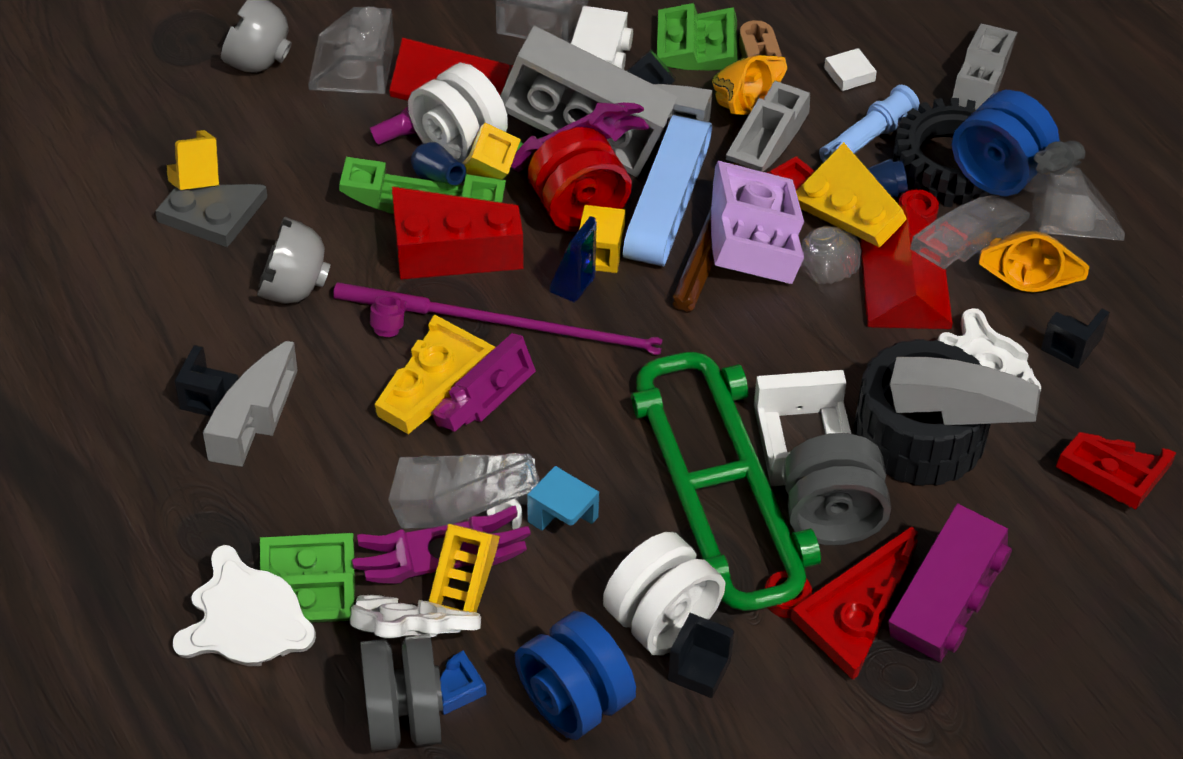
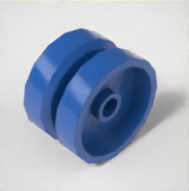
M1005 89L993 93L955 130L952 149L954 159L962 173L975 186L990 194L1009 196L1018 194L1037 175L1038 172L1035 169L1038 163L1033 159L1034 155L1044 150L1048 144L1060 141L1057 125L1047 109L1036 99L1023 92Z
M571 612L550 628V636L539 634L515 652V665L529 698L551 726L566 738L578 740L601 723L602 714L612 716L636 698V683L623 652L611 635L595 619L584 612Z

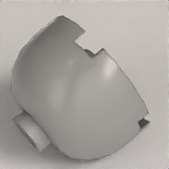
M247 0L238 13L241 19L235 28L231 26L221 52V59L229 66L244 72H261L268 69L275 60L282 63L290 50L292 42L286 40L289 27L286 16L279 7L269 0Z
M284 217L277 232L279 234L278 240L272 245L257 296L273 302L288 304L299 302L308 297L315 285L323 287L331 264L323 262L325 247L321 237L312 228L303 223Z

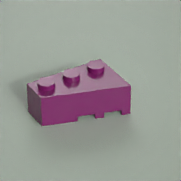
M957 503L889 619L890 637L940 663L948 651L955 653L966 634V623L973 612L978 613L983 606L990 586L1004 569L1011 555L1012 548L1008 546V528Z

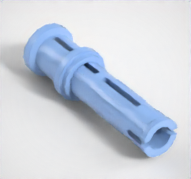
M897 85L891 90L890 96L885 100L876 101L871 104L864 118L856 122L833 141L820 148L819 155L823 163L843 142L855 154L880 134H890L896 130L898 123L903 117H907L909 110L914 108L918 111L920 102L914 91L908 86Z

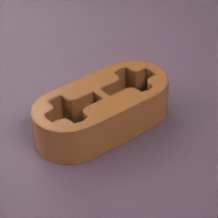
M752 20L741 26L739 49L742 58L757 55L782 57L776 36L769 24L763 21Z

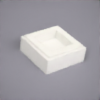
M859 48L825 58L824 68L841 91L874 82L876 79L877 71Z

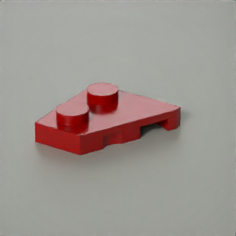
M1079 432L1060 454L1056 467L1072 475L1077 480L1083 481L1113 497L1116 501L1136 510L1171 467L1176 452L1162 448L1159 456L1136 452V444L1134 442L1119 439L1108 440L1099 435Z

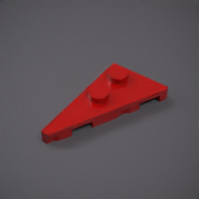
M912 526L792 608L791 620L852 680L859 675L918 544V532Z

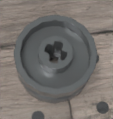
M828 433L806 440L794 447L786 457L783 473L785 488L789 495V520L795 532L811 528L819 544L846 545L872 536L879 532L889 521L891 502L889 490L885 484L886 472L883 456L879 447L866 437L850 433Z
M430 634L404 638L401 644L403 669H394L392 648L386 639L361 642L372 752L397 749L401 741L399 717L408 716L410 737L416 746L441 744L439 712L443 711L439 666L434 665Z

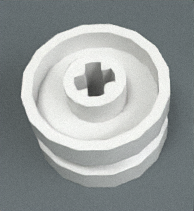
M460 62L440 73L436 80L433 79L412 91L408 99L409 115L422 143H439L461 163L470 155L479 128L484 123L490 124L504 132L508 128L505 106L496 88L481 71L469 64Z
M663 532L652 536L636 547L620 563L609 579L603 593V606L623 627H632V635L652 655H664L671 651L672 645L689 613L709 620L717 610L725 591V580L721 574L706 560L696 559L697 555L692 547L677 533Z

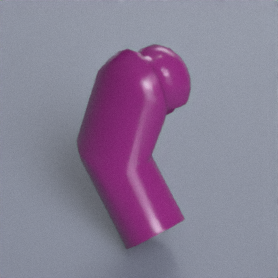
M408 107L403 109L401 114L370 127L377 145L396 137L417 134L413 127Z

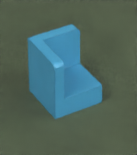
M554 466L527 494L528 523L541 531L555 517L568 525H574L579 518L593 524L599 516V491Z

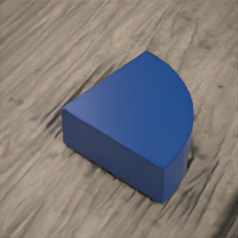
M464 650L454 655L447 662L446 668L440 677L443 715L486 695V685Z

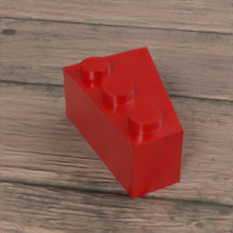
M392 186L400 280L524 269L523 230L519 205Z

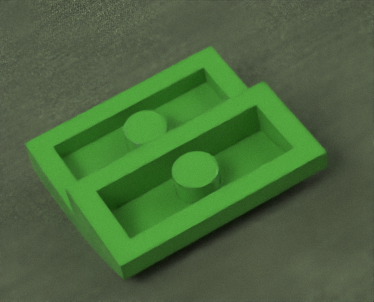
M694 3L658 10L657 56L667 67L683 70H722L736 62L737 17L734 7L697 14Z
M353 533L260 537V570L268 571L281 577L291 586L298 598L304 617L310 623L350 621L351 607L355 605V568H353L352 559H355Z

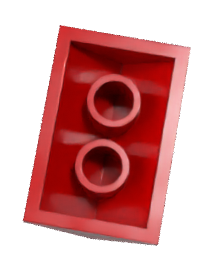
M402 38L389 93L391 97L408 101L412 91L433 79L436 80L440 73L461 62L472 65L481 71L494 85L499 95H501L513 65Z
M905 204L901 208L907 220L880 248L860 238L867 326L872 328L952 329L953 323L942 234Z

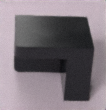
M652 49L626 70L651 84L671 85L676 79L675 75Z
M1102 308L1090 324L1087 325L1071 316H1065L1056 311L1048 321L1041 350L1079 369L1102 340L1110 312Z
M194 345L175 379L180 410L211 417L227 391L239 379L238 375L207 368L204 347Z
M689 613L670 651L668 681L713 698L731 662L734 630Z

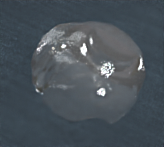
M823 226L812 229L802 240L801 247L804 259L800 270L807 273L817 284H832L835 281H842L844 277L850 278L860 267V256L862 253L860 243L847 231L837 227Z

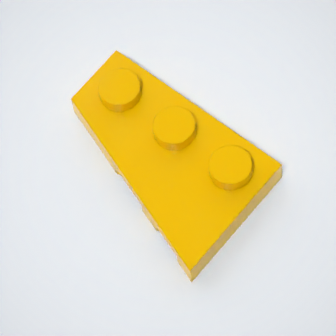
M844 142L796 191L802 210L879 248L907 220L898 203Z
M434 314L428 323L429 332L423 340L416 341L411 349V359L405 368L396 371L376 401L377 416L409 435L432 415L431 412L443 399L451 397L449 394L451 388L495 349V346Z

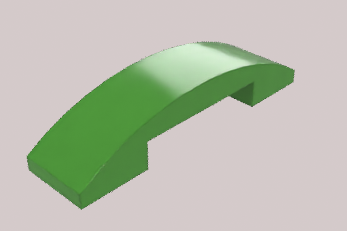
M346 157L339 191L363 204L394 214L392 186L502 203L506 180L466 174L464 185H451L449 183L386 174V162Z

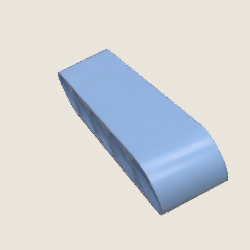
M676 115L671 117L628 226L623 246V258L662 267L665 266L709 148L712 123Z

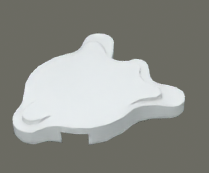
M972 308L963 312L960 322L963 336H956L949 332L939 335L938 341L964 349V352L977 358L982 366L1015 375L1038 385L1041 392V384L1035 378L1032 368L1030 369L1028 365V353L1012 339L995 332L988 324L981 310Z
M222 545L213 551L211 557L214 571L212 579L194 591L192 595L194 606L205 613L204 619L179 631L173 639V648L182 658L215 653L237 664L262 666V662L272 660L280 654L283 657L291 652L307 651L315 642L316 632L313 625L304 617L296 594L284 579L268 571L255 570L248 567L241 561L233 547Z
M360 595L356 599V605L351 607L350 624L359 630L374 632L375 635L382 638L426 634L434 637L440 633L478 630L481 628V616L476 612L450 609L429 601L418 600V606L398 603V598Z

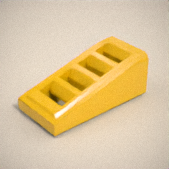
M448 524L429 602L442 605L444 596L465 601L464 609L461 610L446 605L442 606L460 611L477 612L495 558L500 536ZM462 542L478 545L477 555L461 551ZM456 560L475 564L473 573L455 569ZM450 578L469 582L468 592L449 587Z

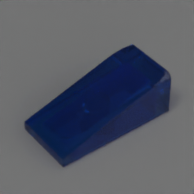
M590 216L570 241L550 284L551 293L574 303L595 278L597 232L595 217Z

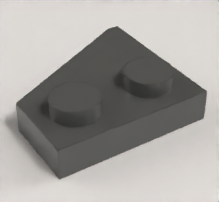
M261 184L217 185L179 190L175 187L155 210L157 221L228 247L268 198L266 186Z

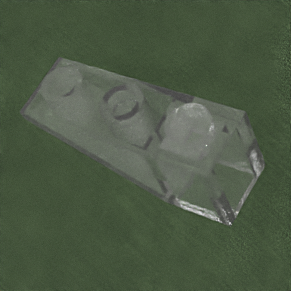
M530 454L400 457L388 501L401 528H433L455 524L525 495L540 482Z

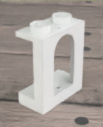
M843 370L757 376L754 409L771 486L785 485L784 463L786 457L790 454L786 449L779 416L821 413L825 434H851L844 405L846 379Z

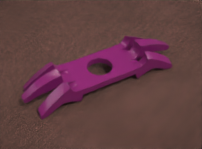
M624 102L615 104L597 103L592 113L539 139L532 135L516 152L511 167L517 172L522 171L530 164L534 153L546 140L561 131L575 127L593 128L604 134L606 139L612 138L614 141H617L628 130L649 129V125L644 119L630 115L644 111V107L639 104Z
M515 505L490 516H471L469 521L453 525L491 534V532L515 519L518 512ZM448 525L406 533L401 529L382 536L359 534L357 539L360 547L390 553L352 559L353 568L366 570L364 571L366 581L390 584L402 583L409 577L436 572L439 559L430 554L428 547L433 540L445 538ZM529 526L492 533L500 536L492 566L507 561L527 550L525 541L521 540L531 535ZM462 542L460 550L477 555L479 546ZM456 560L454 568L475 564Z

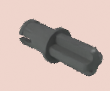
M1075 140L1067 142L1055 141L1034 155L1033 159L1038 163L1035 170L1041 174L1047 172L1053 174L1066 173L1072 167L1082 163L1079 159L1085 158V150Z

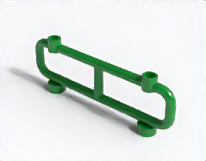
M683 352L649 361L640 369L637 375L636 384L638 392L631 393L633 410L637 419L648 417L702 558L719 572L725 580V591L721 601L731 608L751 611L783 604L796 598L803 590L806 582L805 568L821 563L820 548L817 537L811 528L793 532L792 534L788 530L734 403L736 400L748 397V384L742 366L737 364L720 370L712 358L698 352ZM685 369L701 371L740 461L688 472L664 412L660 391L653 384L654 379L663 374ZM747 477L786 570L788 578L783 584L753 592H742L734 587L730 578L727 560L720 553L696 489Z

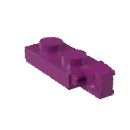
M511 333L449 391L451 397L443 399L431 412L438 427L451 429L455 432L464 423L467 425L474 420L482 422L536 372L523 336Z

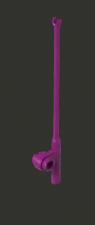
M339 282L336 283L334 288V299L371 305L370 325L374 328V332L377 335L383 337L397 335L399 329L404 325V313L409 311L420 314L433 312L643 348L653 355L660 354L661 348H656L652 345H661L663 342L659 337L641 339L431 302L426 297Z

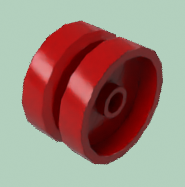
M575 127L559 132L542 144L534 153L528 166V179L557 227L568 232H579L584 205L622 209L631 194L632 180L604 134L593 128Z

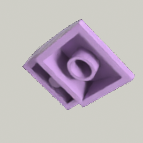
M718 161L715 166L711 207V238L714 264L793 284L804 259L798 236L804 224V219L793 180Z

